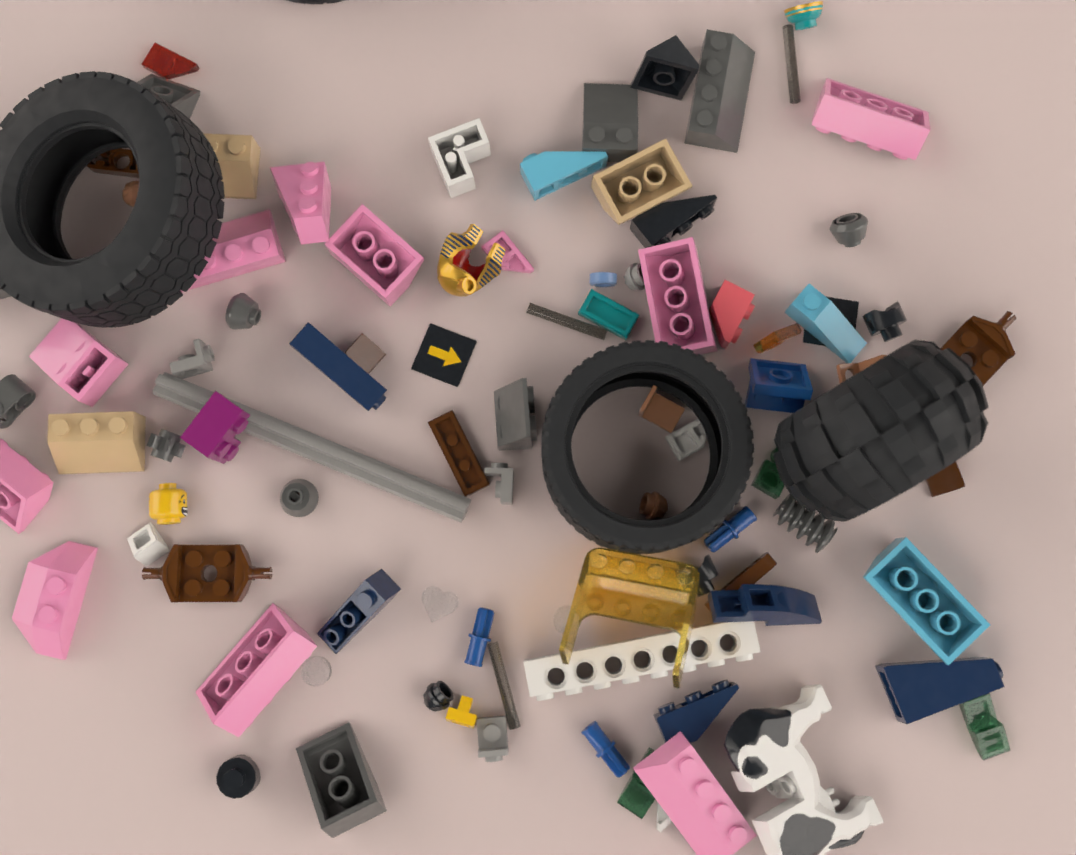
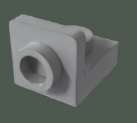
M200 339L193 340L197 355H183L178 358V361L171 362L172 374L178 378L185 379L213 371L211 362L215 359L211 346L205 344Z
M491 463V468L485 467V475L501 477V481H496L495 498H500L502 505H513V468H508L506 463Z
M506 715L477 718L478 758L485 757V762L503 760V756L508 755L509 752Z

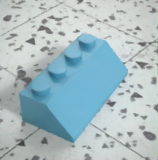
M907 537L893 540L874 559L863 576L876 592L948 666L990 626L988 621Z

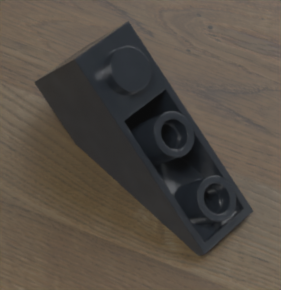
M709 195L663 202L632 219L630 230L644 248L671 242L670 239L677 233L681 236L689 231L695 220L698 218L704 220L715 210L713 207L717 196Z

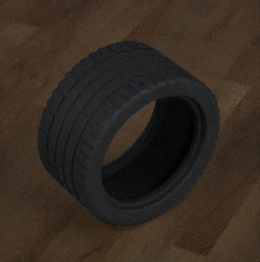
M637 340L629 344L624 342L619 343L616 347L614 345L607 347L605 351L602 352L600 350L594 353L593 357H588L582 361L580 366L577 365L572 370L571 375L568 374L563 380L562 385H559L555 392V397H552L549 403L541 437L542 469L544 480L547 484L546 487L554 505L558 507L557 510L570 526L575 527L578 533L590 541L593 540L599 546L627 554H654L686 545L708 534L725 520L724 517L732 512L733 507L741 499V493L745 491L746 481L750 478V467L753 466L754 459L752 457V453H754L752 439H754L753 430L750 428L752 425L750 417L747 416L748 410L741 401L740 393L735 391V386L731 380L728 381L726 375L716 369L717 366L711 361H706L705 357L700 354H694V351L688 348L683 349L680 345H669L668 342L663 341L657 343L654 340H646L645 342ZM655 385L658 390L667 392L680 399L697 416L707 436L710 464L701 492L686 510L666 519L652 521L636 520L610 511L596 501L586 490L574 466L571 448L572 436L582 415L601 397L623 388H652Z

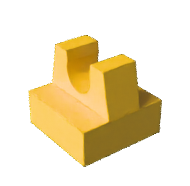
M462 695L458 709L448 708L446 721L474 729L477 715L470 713L473 698Z

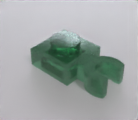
M777 447L770 454L771 461L766 459L762 462L751 486L774 499L780 497L785 486L780 479L773 454L778 451Z

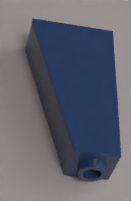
M309 322L289 343L294 350L367 411L371 408L377 410L386 400L383 394L387 389Z
M957 658L949 666L942 660L875 665L898 722L904 724L915 722L1005 687L1001 679L1003 678L1002 669L993 658Z

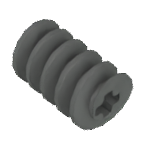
M788 494L773 514V516L779 515L777 524L780 526L788 521L787 532L797 528L796 538L800 539L807 535L805 545L809 546L816 542L815 552H820L837 532L838 527L834 529L835 521L827 520L824 522L825 519L819 513L815 515L816 510L809 512L801 504L795 502L796 500Z

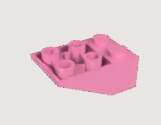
M62 318L29 355L61 388L79 402L91 407L97 403L129 365L78 323Z

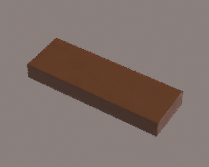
M453 410L429 421L428 424L464 496L468 497L490 486Z

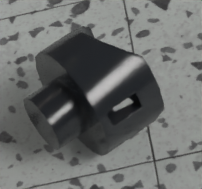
M899 302L889 306L885 311L872 310L863 316L871 336L881 333L884 342H888L903 335L899 325L906 322L907 319Z
M709 554L705 556L702 565L698 569L689 571L678 568L674 570L684 591L693 588L697 597H700L715 590L710 579L719 574Z
M236 755L225 761L218 769L216 775L217 786L220 792L226 797L233 799L242 798L252 792L259 785L261 779L256 763L246 755Z

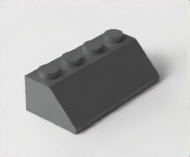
M706 30L684 144L734 153L738 152L755 51L734 34Z

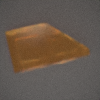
M798 323L770 333L755 343L753 347L757 353H764L781 345L787 339L801 334L802 330Z

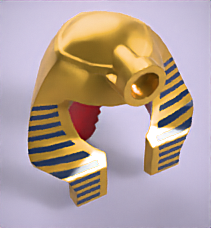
M470 224L467 231L463 234L451 232L446 237L440 251L437 279L442 288L454 296L466 297L475 293L501 272L502 259L506 250L498 243H494L491 247L485 264L481 266L469 264L468 258L470 257L471 249L476 246L483 233L475 224Z

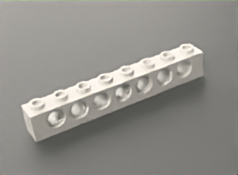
M754 621L723 622L524 660V668L530 697L536 696L537 701L554 698L553 693L565 691V695L578 694L583 692L582 687L590 685L594 686V690L611 687V681L622 679L623 684L640 681L639 676L650 674L651 678L668 676L667 670L679 668L680 673L697 670L696 665L707 663L708 667L721 666L725 664L724 659L735 657L736 662L754 659L753 654L761 651ZM725 634H729L733 639V646L727 651L720 647V639ZM696 640H702L705 644V651L700 656H694L691 651V645ZM673 645L677 650V656L673 661L667 662L663 659L662 652L666 646ZM639 651H646L649 656V661L644 667H637L634 664V656ZM615 656L620 659L621 667L617 672L611 673L605 669V662L609 657ZM582 662L590 663L593 668L592 674L587 678H581L576 673L577 666ZM552 668H560L565 674L563 681L558 684L550 682L547 677L548 672Z

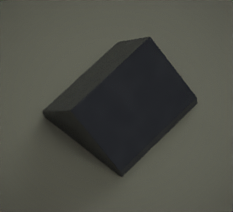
M677 35L646 51L630 88L681 101L699 70V64Z

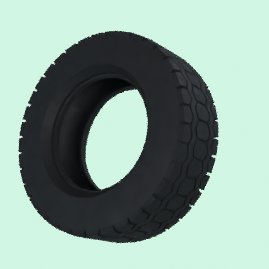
M99 71L74 73L63 76L62 80L57 78L44 84L45 88L39 87L27 95L29 100L24 98L13 108L15 114L9 112L0 123L2 130H0V288L25 305L74 323L101 328L133 325L159 314L168 308L167 305L175 303L183 296L181 291L187 292L197 280L193 275L200 276L208 261L204 258L205 256L210 258L217 242L212 239H218L222 222L218 219H223L225 202L221 200L225 199L224 182L221 181L223 176L220 164L213 147L203 132L184 113L143 85L117 74ZM118 148H130L137 162L139 189L128 221L107 247L91 256L72 259L66 250L61 235L62 211L72 184L81 171L97 156Z

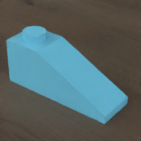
M544 151L538 155L533 153L525 157L523 162L520 163V174L535 201L607 167L608 155L606 152Z
M811 284L804 288L784 312L846 363H851L867 344L832 301Z

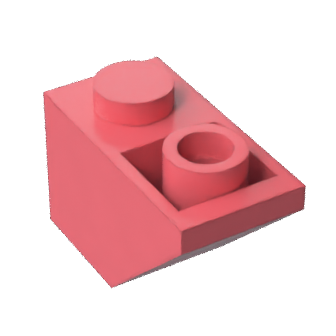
M724 280L709 308L720 347L724 349L727 348L730 342L734 344L737 342L743 330L738 326L743 318L748 320L755 307L751 303L755 294L727 280Z

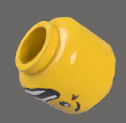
M176 483L159 484V489L149 493V516L157 520L158 525L179 524L181 519L187 516V492L183 489H178Z

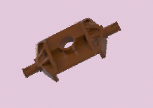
M1007 311L997 323L972 316L940 349L943 351L949 347L959 357L962 354L971 356L973 360L971 368L984 386L1001 366L1016 354L1006 329L1017 318L1015 315L1010 317L1013 314L1010 311Z
M174 544L161 568L144 567L142 569V572L151 573L142 574L143 580L160 579L163 582L171 602H242L247 595L252 581H255V579H272L273 575L264 574V572H273L272 567L252 566L249 553L242 544ZM213 565L217 569V577L209 582L204 577V571L208 566Z

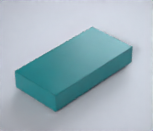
M593 289L590 290L578 311V315L624 340L627 339L639 318V314Z

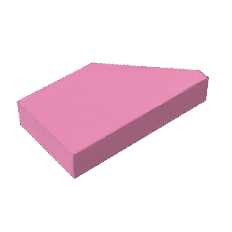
M503 230L481 246L486 255H488L494 243H498L506 250L502 259L501 270L530 274L534 271L532 265Z

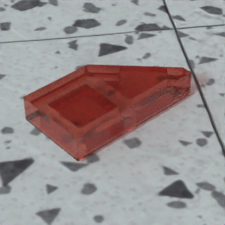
M157 43L153 44L141 64L144 69L168 80L197 72L200 69L197 63Z

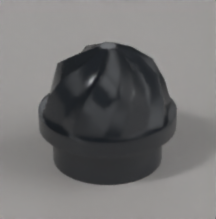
M443 681L429 684L423 694L426 707L434 712L448 708L450 701L454 698L451 689Z

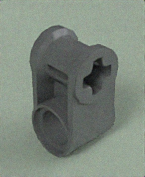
M14 374L7 375L0 380V429L9 427L36 398L35 391Z

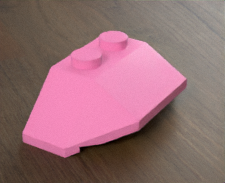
M68 541L28 562L12 620L37 654L66 660L97 554V547Z

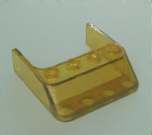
M606 548L590 550L584 559L559 647L562 663L569 665L579 626L583 619L591 615L668 629L681 636L672 674L673 687L680 688L695 619L699 589L698 570L693 565Z

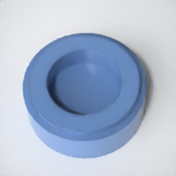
M611 272L590 273L589 284L593 287L616 286L617 274Z

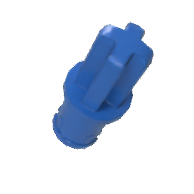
M747 506L743 507L741 511L728 521L724 520L722 526L704 539L705 546L714 553L731 539L739 538L738 534L757 521L755 514Z
M483 607L478 609L473 632L469 633L471 640L464 663L482 667L487 642H491L489 634L495 614L493 610Z
M594 721L589 724L581 733L597 751V758L601 757L617 778L622 777L630 769L629 764L615 748L614 740H609L597 722Z

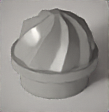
M634 263L630 265L624 276L625 284L631 290L645 289L641 264Z

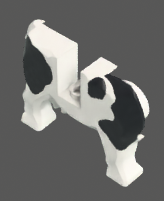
M820 684L802 687L800 698L795 703L780 708L748 709L737 717L726 735L724 747L729 759L737 770L731 771V775L738 791L755 792L766 786L769 793L775 795L776 798L788 799L752 820L766 855H825L832 849L843 848L857 843L861 839L864 830L869 826H876L884 822L872 797L856 795L850 799L845 809L836 812L834 807L839 805L840 801L837 798L831 800L829 797L834 793V788L829 787L824 790L820 786L816 766L800 742V738L813 723L820 720L821 714L832 709Z

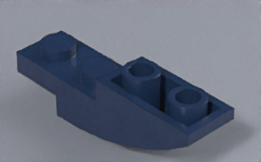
M742 584L739 590L710 591L707 596L713 623L765 621L766 626L821 624L822 622L815 595L795 588L763 584Z

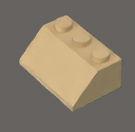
M203 133L218 158L223 176L221 181L224 182L225 198L256 199L261 148L252 135Z
M664 139L593 175L591 188L603 210L620 225L692 188V184L667 139Z
M134 411L48 414L47 443L58 473L145 472L146 417Z

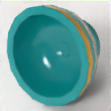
M812 2L785 9V17L790 23L795 24V31L816 27V19L822 13L823 2Z

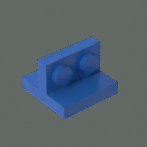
M750 358L748 366L750 381L745 400L746 408L795 413L804 407L805 400H811L813 388L806 364Z

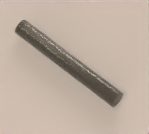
M787 24L783 26V39L789 99L791 104H797L801 99L794 29L792 24Z
M530 303L527 309L528 314L605 340L608 330L533 303Z
M498 641L487 644L508 726L510 730L521 727L501 651Z

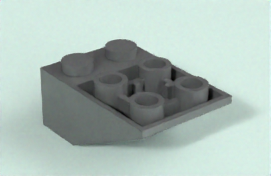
M521 378L494 391L497 447L499 451L532 448L531 441H537L535 415L529 414L535 413L533 386H527V378Z

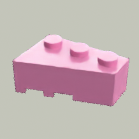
M307 162L305 164L270 167L277 192L290 217L301 245L329 242L331 184L325 162Z

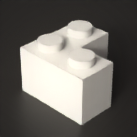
M480 118L428 137L432 154L450 198L476 189L474 176L469 164L491 155L490 143Z

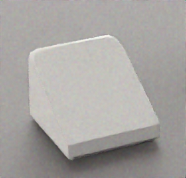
M151 522L127 538L134 558L145 566H149L169 551L167 544Z

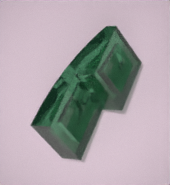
M990 693L959 704L972 741L983 761L1011 751L1004 725L997 720Z
M649 747L641 761L655 750ZM634 771L620 794L617 803L642 819L655 798Z

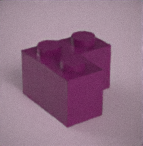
M215 391L180 438L207 458L225 464L226 461H231L238 453V445L241 441L235 438V435H239L245 430L250 414Z

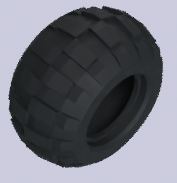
M913 340L845 380L779 423L774 437L778 451L773 454L780 479L792 498L809 512L817 510L824 519L840 522L856 518L935 475L982 442L988 425L983 411L989 407L983 384L970 365L949 347L942 351L934 342Z

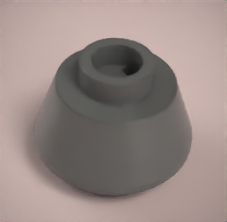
M861 213L842 215L833 220L830 232L839 244L845 247L857 246L866 236L868 219Z
M240 293L234 295L230 300L225 319L231 329H250L253 325L259 323L261 310L258 303L247 294Z
M295 479L288 482L280 494V504L283 510L293 517H304L312 513L319 499L316 487L305 479Z

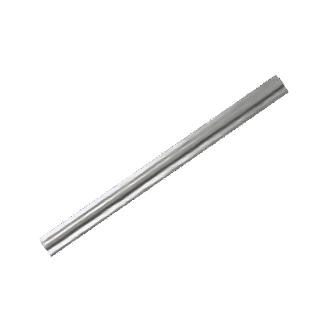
M166 372L163 375H158L155 380L156 386L153 389L154 395L197 413L200 412L214 393ZM229 399L250 414V417L247 419L248 425L243 431L249 435L462 523L471 503L470 498Z

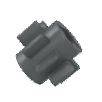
M161 429L159 435L151 433L146 445L153 448L152 456L168 462H172L174 456L181 458L186 445L179 443L181 440L180 435Z

